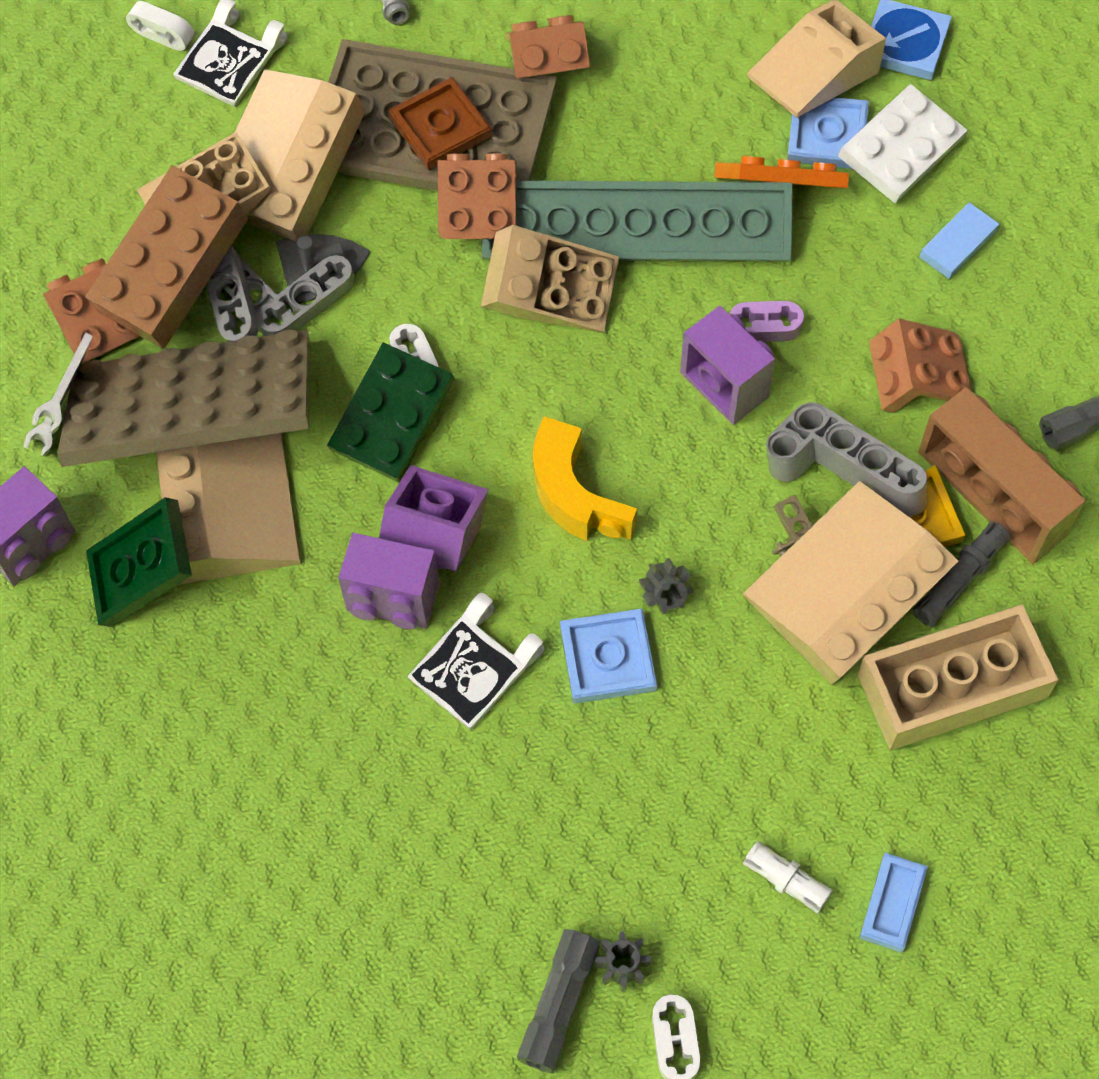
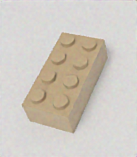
M1023 604L865 655L857 674L890 751L1047 699L1058 682V678Z

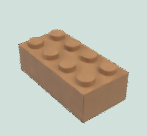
M171 165L85 298L99 313L158 347L165 349L242 230L248 217L238 201Z
M965 387L930 415L918 453L931 466L936 465L939 474L988 522L995 521V524L999 523L1004 526L1011 535L1009 542L1032 565L1068 536L1086 500L1072 482L1064 480L1051 468L1049 461L1043 454L1037 451L1034 452L1021 439L1019 432L1012 425L1004 423L995 415L984 398L974 395Z

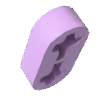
M790 301L743 302L734 306L730 311V315L734 314L740 320L743 317L749 318V322L752 324L751 327H745L746 331L755 340L763 342L793 340L800 334L804 318L802 309ZM788 316V321L791 322L790 326H783L780 317Z

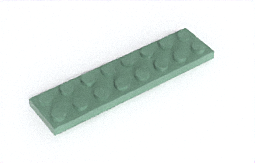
M516 181V226L619 256L618 261L790 262L792 245V183ZM482 239L483 260H490L494 239Z

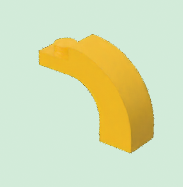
M544 416L534 442L533 466L536 491L546 512L561 528L585 541L588 540L592 528L598 529L600 533L610 538L624 537L631 540L637 524V508L589 492L580 485L574 476L573 468L582 448V428Z

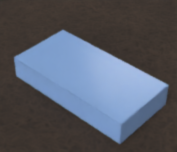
M969 202L921 250L919 258L950 280L997 232L999 223Z
M884 853L859 939L901 953L904 951L928 866Z

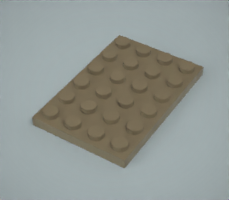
M342 39L328 83L356 93L366 112L337 173L438 191V165L430 170L426 169L390 120L388 110L453 77L492 128V137L460 154H469L470 160H485V154H508V160H515L517 163L516 181H531L557 88V76L543 74L516 79L514 69Z
M288 329L280 331L275 335L262 337L244 336L236 342H205L198 347L185 349L167 348L159 353L147 355L128 354L115 360L102 362L99 360H89L82 363L70 387L57 453L61 466L65 467L309 429L311 341L308 329L300 331Z

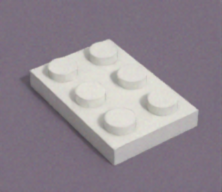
M910 84L841 148L838 157L896 204L964 138L968 130Z

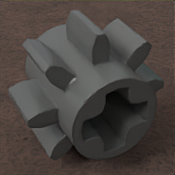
M667 558L664 563L656 565L650 563L646 578L639 579V583L646 591L642 597L647 605L651 607L657 603L663 614H666L668 609L683 608L687 594L694 592L689 582L686 581L691 576L684 565L676 569L670 558Z
M621 931L618 941L612 944L605 939L601 941V947L606 956L595 958V967L606 968V973L602 978L604 985L609 984L613 980L620 983L621 991L625 992L627 983L632 980L639 984L644 983L645 977L639 970V967L650 966L651 957L647 955L640 956L639 951L643 946L642 938L633 943L626 940L624 931ZM617 955L623 959L629 955L631 957V968L622 965L617 969L615 967V956Z

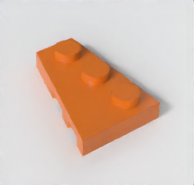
M742 156L741 163L716 162L714 178L848 188L849 173L836 172L837 164L814 162L813 170L800 169L801 161L778 159L777 167L765 166V158Z

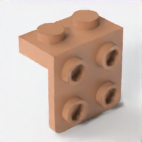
M573 15L547 18L548 26L537 27V21L511 24L512 31L505 32L504 34L505 40H510L515 78L590 67L584 21L574 22Z
M448 154L447 160H437L438 233L443 239H495L497 231L511 225L516 226L517 163L515 160H508V154H485V160H470L469 154Z
M103 258L82 267L85 274L70 280L69 276L65 275L46 284L49 291L43 293V298L49 309L53 312L74 355L85 333L93 336L83 362L89 361L139 337L138 334L99 313L85 298L106 266Z
M899 318L869 341L881 408L884 411L895 413L919 395L948 401L965 387L971 391L960 337L955 332Z

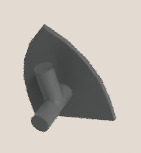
M308 234V236L300 237L297 242L287 238L276 241L287 286L291 285L323 259L334 255L346 258L350 262L353 274L355 275L370 254V250L334 235ZM334 271L329 273L330 278L333 276L338 279L343 277L342 273L336 274ZM321 287L322 291L325 292L326 287ZM304 291L297 296L295 301L298 304L316 299L317 295L311 291Z

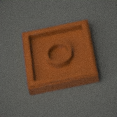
M453 77L388 110L390 120L427 170L438 165L437 160H447L448 154H460L492 137V128Z

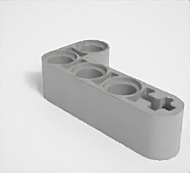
M808 402L797 407L770 434L766 441L769 470L771 475L777 480L785 482L796 480L816 461L853 486L859 481L907 516L918 515L927 506V475L920 465L821 404Z

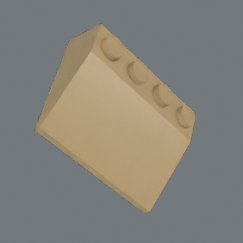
M264 69L235 131L271 188L267 195L247 215L248 220L246 223L295 242L302 236H308L366 112L356 93L323 80Z
M282 433L156 452L162 499L164 497L176 499L179 502L192 573L191 577L178 585L301 564Z
M859 481L742 595L832 685L882 638L958 560L928 530Z

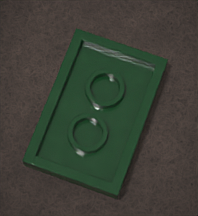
M383 342L331 436L327 447L339 455L400 483L455 380L453 374Z
M164 497L86 550L98 625L112 627L192 576L179 502L176 499Z

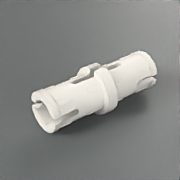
M759 840L751 848L743 862V865L774 884V890L780 894L786 892L805 904L816 914L820 912L833 891L801 870V864L795 860L789 862Z

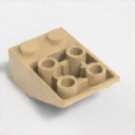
M831 0L808 12L748 71L747 77L798 118L878 74L886 38L838 0Z
M237 132L177 166L178 169L238 201L246 216L271 190ZM165 174L137 190L145 205Z
M511 225L497 231L495 234L481 307L518 318L604 332L619 256Z

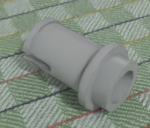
M381 0L383 4L382 14L387 21L394 25L407 21L411 11L407 0Z

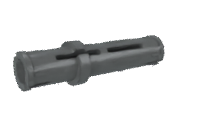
M995 521L989 522L971 545H965L960 550L958 562L934 585L925 598L913 608V614L924 625L927 626L928 624L929 627H934L979 574H985L988 571L993 557L1011 539L1008 530L999 523L995 524Z

